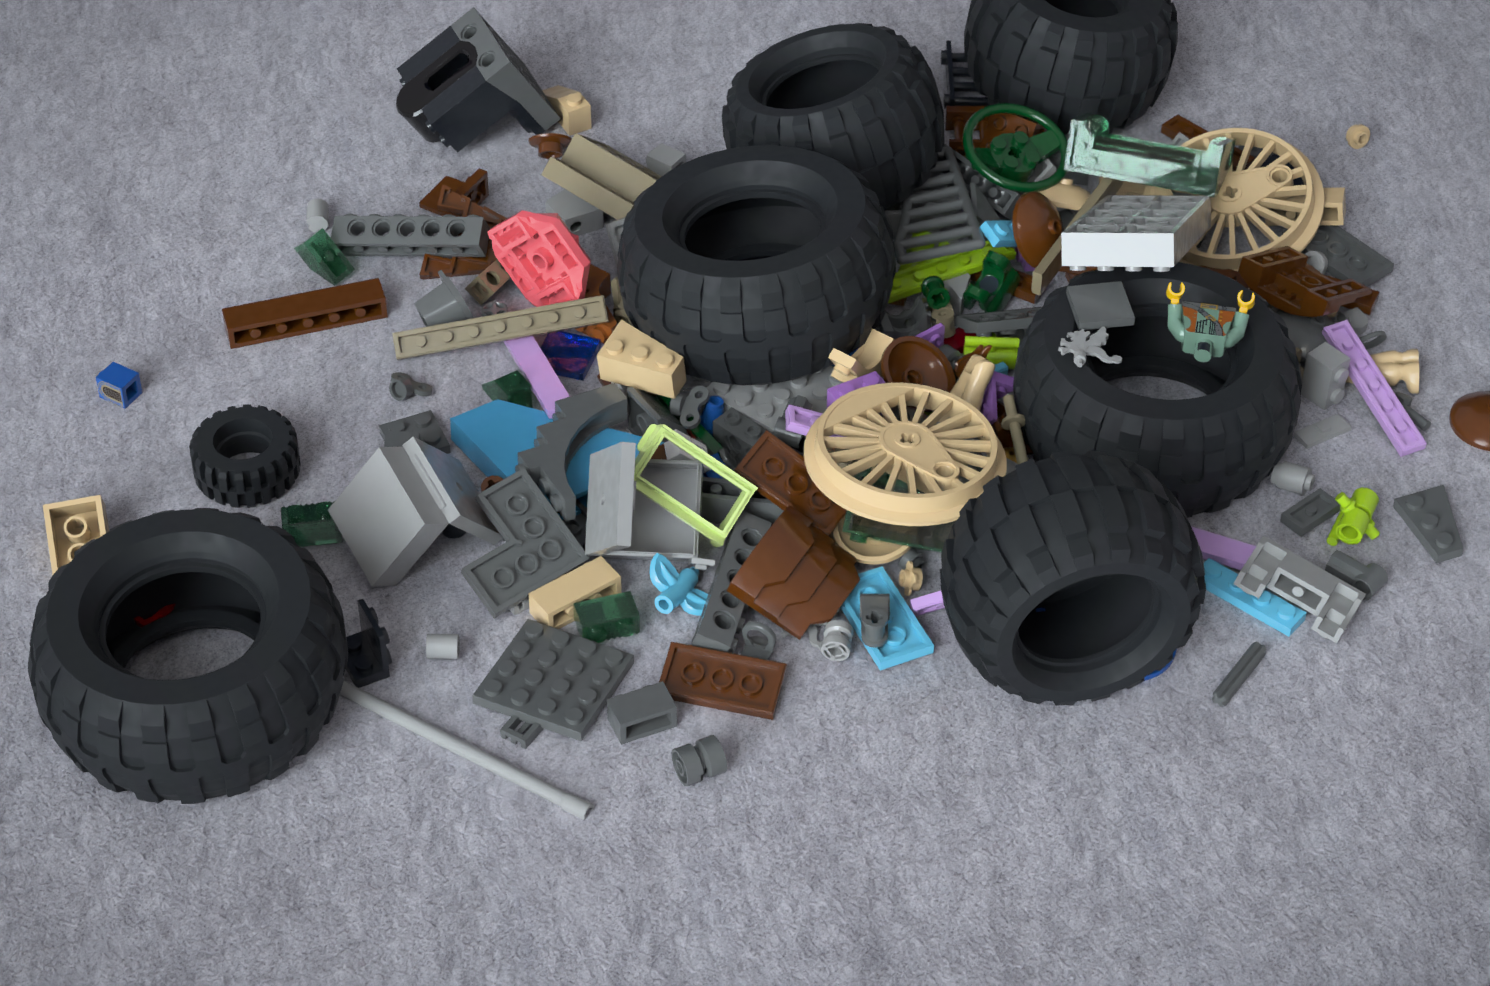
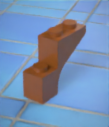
M590 264L585 298L604 295V298L608 297L611 294L610 273ZM606 305L608 323L575 328V330L605 344L616 328L617 322Z

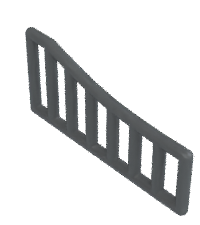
M949 146L943 147L942 152H938V159L945 158L946 160L937 162L936 167L930 170V174L947 170L950 173L929 177L922 186L915 188L913 191L954 183L955 186L914 194L902 201L901 218L894 240L895 257L900 265L985 247L986 243L953 149ZM955 196L959 197L957 200L912 209V205ZM960 209L964 211L963 213L910 223L912 219ZM968 223V226L905 239L906 235ZM969 236L973 238V240L905 253L906 249Z

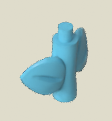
M656 553L650 564V578L654 586L662 592L654 601L657 610L668 614L678 605H681L685 612L701 616L708 594L699 589H694L698 583L699 570L690 567L678 573L665 556Z

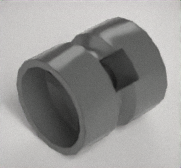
M715 735L696 740L695 746L688 743L672 749L671 756L676 774L681 783L686 787L703 781V775L712 778L727 771L726 756L721 743Z

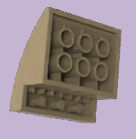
M577 133L574 134L562 159L550 157L541 174L617 220L626 217L627 213L634 208L636 198L662 177L609 145Z

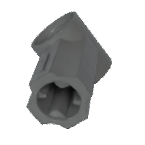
M797 395L789 399L783 416L778 417L773 435L788 446L799 449L804 435L786 431L785 411L788 405L812 410V404L808 402L806 397Z
M1338 550L1331 555L1325 571L1364 592L1366 595L1363 600L1371 599L1388 581V575L1380 565L1370 563L1366 566Z

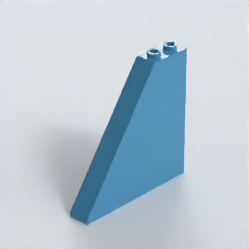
M497 399L450 418L451 440L487 477L493 475L505 479L516 473L515 466L518 465V452L535 447L534 439H537L536 427L553 422V419H549L545 411ZM606 428L588 440L570 461L566 472L568 484L576 499L587 507L590 454L620 442L636 443V458L640 453L637 449V444L642 436ZM576 506V515L581 513V509Z

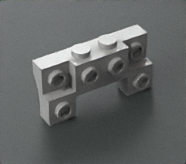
M1265 536L1261 538L1233 583L1245 593L1253 595L1258 599L1264 590L1268 588L1312 613L1317 618L1311 629L1335 643L1339 641L1366 595L1364 592Z

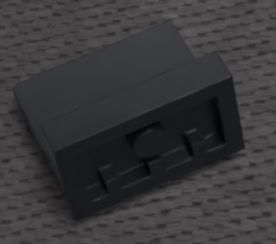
M364 599L357 600L361 632L346 637L348 645L346 671L354 685L358 688L390 677L389 664L392 663L390 652L386 647V644L390 643L387 630L384 626L379 627L375 609L373 607L369 608Z

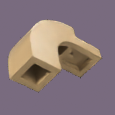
M872 328L865 344L858 348L852 356L833 348L828 357L835 365L831 377L843 383L874 371L882 377L881 357L885 348L894 339Z

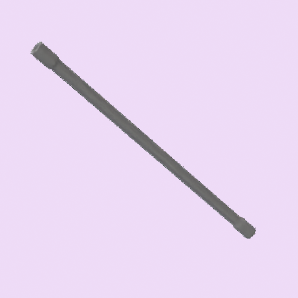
M346 681L343 682L340 696L560 806L563 810L585 820L587 811L589 809L593 811L595 808L594 804L572 793H567Z

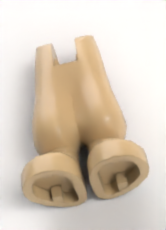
M1409 349L1405 352L1391 350L1370 355L1390 387L1397 385L1399 380H1403L1411 394L1419 393L1418 349ZM1348 375L1345 383L1354 384Z
M972 355L950 393L962 398L981 411L984 393L993 376L995 365L980 355ZM944 415L938 422L941 423L951 417ZM961 425V426L956 427V428H954V429H952V430L960 429V428H965L966 426Z

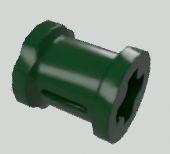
M929 276L924 279L921 284V292L926 297L928 305L933 309L945 307L950 301L948 290L944 287L942 279L938 276Z

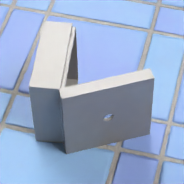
M415 437L402 445L403 447H379L328 509L372 587L397 585L448 524L493 545L503 539L475 500L479 492L461 462Z
M620 442L590 454L585 555L602 556L604 559L652 560L653 556L659 553L669 561L688 562L691 557L699 558L700 532L636 490V481H634L636 443ZM650 459L640 476L701 516L703 463L689 460Z

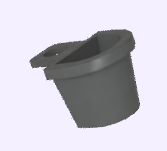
M442 270L438 271L442 283L414 303L426 327L474 318L460 292Z

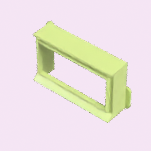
M651 424L637 444V449L640 453L635 459L634 481H636V490L711 540L710 544L714 547L723 546L727 535L758 487L665 424ZM663 438H666L742 490L718 528L640 476Z

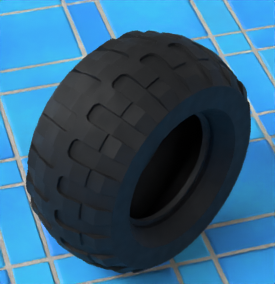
M776 145L745 146L713 152L683 163L663 175L636 198L634 208L627 213L624 219L617 255L619 289L623 307L633 327L683 356L686 375L733 385H765L798 379L833 365V362L828 358L833 348L847 355L860 348L867 341L871 329H875L883 321L896 273L892 226L883 207L880 206L876 193L870 189L866 178L860 173L849 169L841 161L802 148Z
M1178 262L1174 267H1170V271L1166 272L1153 271V267H1142L1141 271H1125V267H1114L1112 271H1098L1097 269L1087 271L1071 278L1069 285L1057 288L1045 299L1043 307L1036 312L1032 324L1030 323L1019 344L1013 380L1017 413L1025 417V425L1021 427V431L1026 444L1033 451L1035 462L1050 458L1052 453L1070 450L1073 455H1083L1088 450L1106 452L1108 456L1122 457L1150 470L1158 481L1161 480L1181 504L1187 518L1203 512L1213 513L1229 507L1231 500L1246 498L1258 489L1260 482L1272 473L1274 466L1278 464L1288 449L1297 425L1301 404L1302 376L1294 342L1288 336V327L1280 315L1268 309V302L1264 298L1230 277L1207 268ZM1122 281L1135 316V322L1131 326L1106 328V333L1109 334V337L1106 340V345L1101 346L1109 357L1114 355L1121 356L1122 362L1119 364H1109L1096 356L1086 355V363L1082 367H1077L1074 363L1073 353L1069 352L1061 355V352L1058 351L1061 338L1072 342L1070 340L1071 337L1067 338V333L1079 331L1066 295L1067 286ZM1171 282V290L1174 293H1180L1181 282L1185 286V291L1181 299H1179V304H1182V301L1229 306L1236 307V312H1239L1240 308L1237 299L1238 293L1243 290V297L1241 299L1243 302H1249L1252 299V293H1254L1255 304L1247 312L1249 319L1244 337L1232 348H1226L1222 357L1211 356V359L1207 362H1199L1194 358V354L1183 352L1181 342L1177 341L1168 329V304H1171V300L1166 296V290L1169 283ZM1099 329L1084 330V332L1090 331L1091 336ZM1132 376L1160 377L1184 383L1206 395L1179 400L1156 399L1124 391L1106 381Z
M215 508L161 511L134 521L130 520L119 524L101 537L90 540L74 552L75 558L70 563L59 567L49 580V591L39 600L36 607L28 659V674L37 709L43 723L51 731L53 739L81 771L89 772L92 776L96 777L100 785L117 793L131 791L135 793L138 800L160 803L164 800H181L182 804H195L205 802L208 798L227 795V797L239 795L249 791L250 786L264 779L272 780L289 769V762L295 756L306 755L319 740V732L323 725L330 723L334 715L348 662V645L343 610L333 592L330 581L312 554L306 548H301L297 545L293 536L278 526H265L258 517L241 512L228 513ZM175 604L173 610L168 615L142 628L134 621V618L138 616L144 620L148 619L164 606ZM196 629H228L243 633L254 640L242 657L225 667L200 676L176 680H155L139 677L125 669L130 659L138 651L159 639L179 632Z

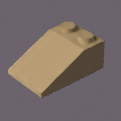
M101 495L43 505L52 575L59 567L70 563L75 558L74 552L81 546L109 532L106 505Z

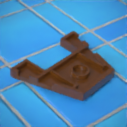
M442 185L437 204L438 210L462 214V217H468L469 215L484 217L490 229L508 219L485 206L481 207L463 194L462 196L457 194L447 185ZM489 239L486 257H452L449 259L425 254L420 271V279L440 278L438 274L440 270H442L446 277L482 273L497 260L492 248V240Z

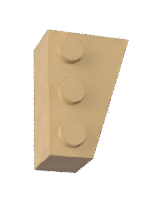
M620 320L597 354L600 379L634 387L672 399L676 398L687 381L683 356L623 320Z

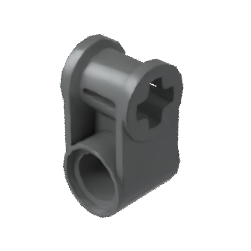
M860 594L861 639L869 647H881L887 643L888 620H890V594Z

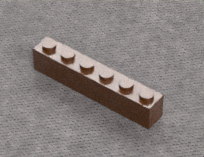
M379 278L222 309L224 327L231 349L388 318L386 297Z

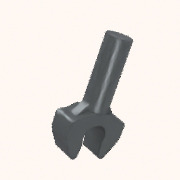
M1396 392L1395 395L1414 424L1423 431L1428 430L1431 422L1410 407L1412 397Z

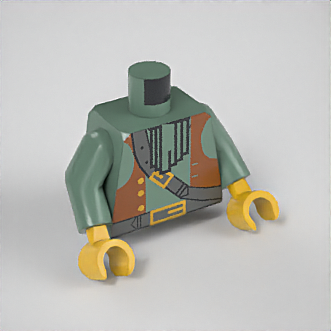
M1171 282L1169 283L1166 290V296L1171 300V304H1168V329L1174 338L1181 342L1183 352L1194 354V358L1199 362H1207L1211 359V356L1222 357L1226 348H1232L1244 337L1249 319L1247 312L1255 304L1254 293H1252V299L1249 302L1241 300L1243 290L1238 293L1237 299L1240 308L1239 312H1236V307L1190 301H1182V304H1179V299L1183 296L1185 286L1181 282L1180 293H1174L1171 290Z

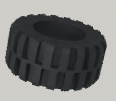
M246 404L238 408L235 406L227 407V410L223 412L219 410L213 413L212 418L207 417L201 422L200 427L196 428L190 440V457L196 485L205 496L211 500L215 498V502L224 506L227 503L235 508H240V505H247L250 508L256 507L255 504L263 503L265 505L270 503L272 498L276 497L278 499L284 495L285 489L289 490L300 473L301 463L295 428L285 416H281L279 412L273 409L269 411L265 406L258 405V407H252L251 404ZM242 453H260L248 459H231V457Z

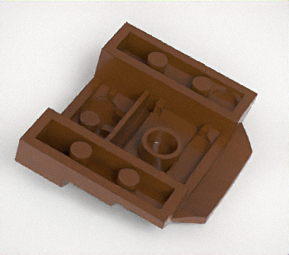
M1289 246L1243 256L1238 270L1247 285L1269 304L1284 312L1298 316L1317 317L1339 311L1340 305L1355 302L1356 298L1369 295L1372 292L1371 288L1351 278L1336 282L1326 277L1313 266L1307 264L1308 256Z
M789 505L748 556L731 581L727 591L800 640L811 624H821L832 620L859 583L860 578L854 566L858 559L835 544L834 539L812 525L813 520Z

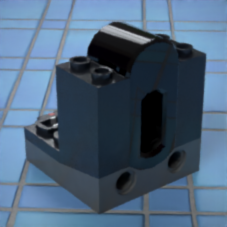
M474 7L397 68L402 77L399 81L403 86L396 99L398 113L426 141H441L447 148L451 145L457 153L508 112L518 120L528 133L533 131L535 135L544 133L561 119L524 62Z

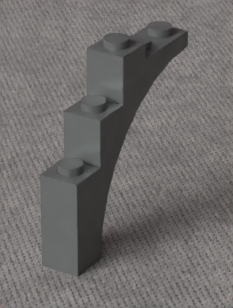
M616 383L555 401V413L552 415L553 422L536 427L537 439H534L535 447L518 452V465L515 466V472L524 468L543 495L548 497L554 510L559 512L565 522L576 519V496L570 488L566 477L570 461L577 451L593 436L610 426L627 420V397Z

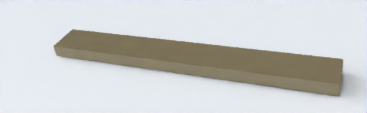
M1120 161L1114 163L1066 228L1105 196L1115 195L1124 183L1126 163ZM1061 235L1033 271L1031 291L1034 294L1041 295L1062 267Z
M604 295L400 331L392 333L396 359L403 360L608 323L609 320Z

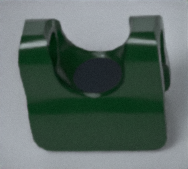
M992 250L988 251L983 260L982 273L974 285L968 284L963 293L965 299L963 305L966 309L971 310L976 301H978L980 308L984 312L1004 310L1020 283V276L1012 267L1007 257Z

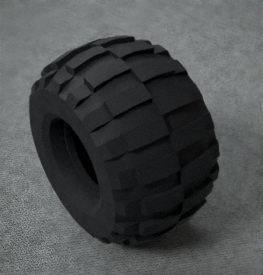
M971 0L964 30L965 62H968V73L974 81L979 94L988 97V104L1012 103L1032 108L1051 119L1061 129L1063 134L1069 137H1085V135L1089 134L1097 136L1111 134L1114 128L1124 129L1145 115L1149 106L1153 107L1167 83L1178 43L1177 11L1171 0ZM1017 115V116H1020V117H1022V118L1031 120V119H1029V118H1027V117H1024V116H1021V115Z
M868 23L829 25L799 33L770 46L767 50L754 56L746 63L744 69L737 72L731 81L732 87L728 90L726 96L727 105L722 107L723 137L727 149L745 146L776 145L802 148L841 161L849 169L860 173L866 178L870 189L876 193L880 206L883 207L884 211L886 208L900 203L911 196L915 188L922 186L928 180L930 170L937 165L938 152H942L945 142L944 110L935 78L924 56L916 46L910 47L902 35H896L893 29L885 26L874 27Z
M1070 450L1052 453L1050 458L1036 462L1030 459L1015 465L1016 470L1003 477L997 475L983 486L984 492L978 498H970L959 511L960 517L951 526L948 539L945 540L941 552L942 569H940L943 604L954 635L963 653L985 680L995 687L998 685L1009 694L1021 696L1024 701L1036 704L1044 701H1053L1055 706L1074 705L1077 701L1091 699L1093 702L1108 698L1111 693L1121 689H1130L1145 681L1144 677L1155 670H1161L1174 659L1172 653L1177 648L1185 646L1193 634L1192 627L1199 619L1200 604H1204L1206 584L1203 556L1194 531L1183 507L1161 480L1158 481L1150 470L1122 457L1108 456L1106 452L1088 450L1083 455H1073ZM1045 608V611L1036 612V609Z

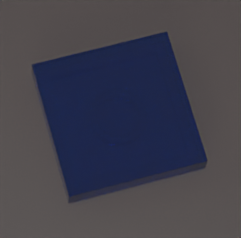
M558 331L548 333L540 348L558 376L584 381L601 347V339Z

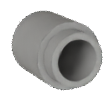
M1287 461L1283 463L1278 462L1274 466L1271 475V483L1276 484L1277 488L1304 495L1306 491H1311L1315 481V475H1312L1311 468Z

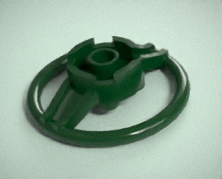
M1012 103L986 106L970 117L963 130L965 157L970 161L973 170H977L987 180L1002 188L1025 193L1044 191L1057 185L1069 170L1071 150L1065 135L1051 119L1032 108ZM1008 113L1021 115L1034 120L1048 130L1030 138L1022 131L1003 133L992 139L989 148H974L973 133L978 123L994 114ZM1060 150L1061 162L1057 171L1052 176L1037 182H1027L1038 164Z

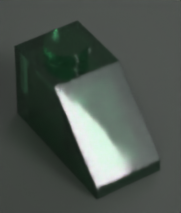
M323 228L312 233L294 248L312 271L334 286L355 270Z
M518 370L482 384V389L492 401L499 399L533 408L531 385Z

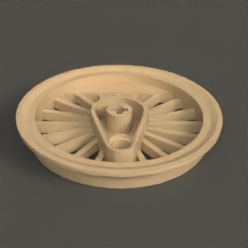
M1249 128L1214 130L1184 142L1171 152L1154 171L1143 194L1173 195V191L1191 195L1211 196V227L1215 223L1217 225L1207 253L1198 251L1196 246L1211 227L1179 262L1196 266L1204 265L1217 269H1232L1234 271L1239 270L1243 256L1285 246L1302 252L1311 242L1321 224L1325 204L1323 185L1311 161L1300 150L1283 139L1264 131ZM1244 145L1237 169L1233 171L1232 146ZM1226 146L1227 173L1223 172L1213 150L1214 148ZM1252 147L1262 148L1263 150L1248 169L1244 170ZM1206 151L1218 176H1215L1196 155ZM1272 152L1280 156L1266 167H1260ZM1189 161L1208 180L1180 166ZM1290 163L1295 169L1291 170L1286 164ZM1172 174H1175L1196 185L1167 180ZM1301 177L1304 185L1294 186L1293 179ZM1306 195L1304 204L1284 201L1291 196ZM1269 209L1300 213V215L1294 222ZM1260 215L1288 230L1278 237L1258 216ZM1251 221L1271 243L1258 248L1247 223ZM1241 226L1252 251L1236 254L1235 227ZM1224 227H1228L1230 254H1215Z
M913 383L869 385L841 396L816 419L810 427L804 442L803 455L807 472L822 493L852 513L871 520L894 525L930 526L956 521L960 517L959 511L970 498H978L984 492L983 486L997 475L1005 476L1007 470V460L1003 446L989 421L978 409L947 391ZM897 405L900 421L897 420L891 408ZM906 405L917 407L912 421H908ZM925 408L933 410L934 412L920 424ZM944 415L951 417L941 423L936 424ZM961 425L966 426L965 428H960V429L952 430V429H954V428H956V427H959V426H961ZM836 434V435H841V436H845V437H829V436ZM976 437L979 439V440H965V439L976 438ZM826 448L848 450L829 453ZM969 452H986L987 457ZM859 460L844 468L838 465V463ZM964 464L981 467L983 470L979 472ZM877 465L861 481L853 477L854 475ZM885 472L890 474L885 490L872 486ZM959 476L966 478L970 481L963 484L959 480ZM897 479L907 483L908 493L893 492ZM916 489L924 492L925 494H917Z

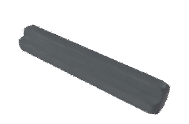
M1259 642L1251 644L1213 692L1212 701L1221 707L1227 705L1266 655L1265 651L1267 648L1265 645H1261Z

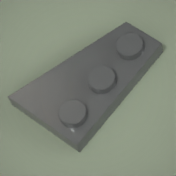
M1444 485L1395 498L1394 509L1436 563L1462 556L1463 545Z

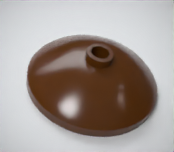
M1028 192L1017 200L1012 217L1015 242L1024 260L1030 266L1036 268L1059 238L1061 232L1064 231L1063 222L1055 205L1042 193Z
M916 336L899 337L892 341L882 354L881 372L885 383L920 384L938 388L949 393L955 385V375L947 357L934 344ZM925 408L924 412H933V410Z
M1477 391L1466 394L1455 401L1451 407L1449 422L1452 430L1461 440L1475 448L1490 451V391Z

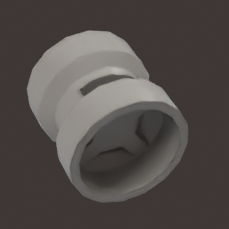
M832 620L825 625L821 653L826 659L838 662L849 657L854 629L848 622Z

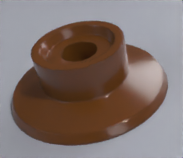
M545 133L530 137L528 142L532 147L538 148L539 157L550 159V157H562L563 149L569 146L572 138L563 134Z

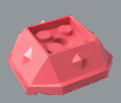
M522 210L487 231L489 239L492 240V248L496 258L524 297L534 306L539 307L585 298L591 259L579 244V236L571 233L558 213H533Z

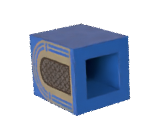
M112 362L96 376L99 397L126 409L143 393L139 373L118 363Z

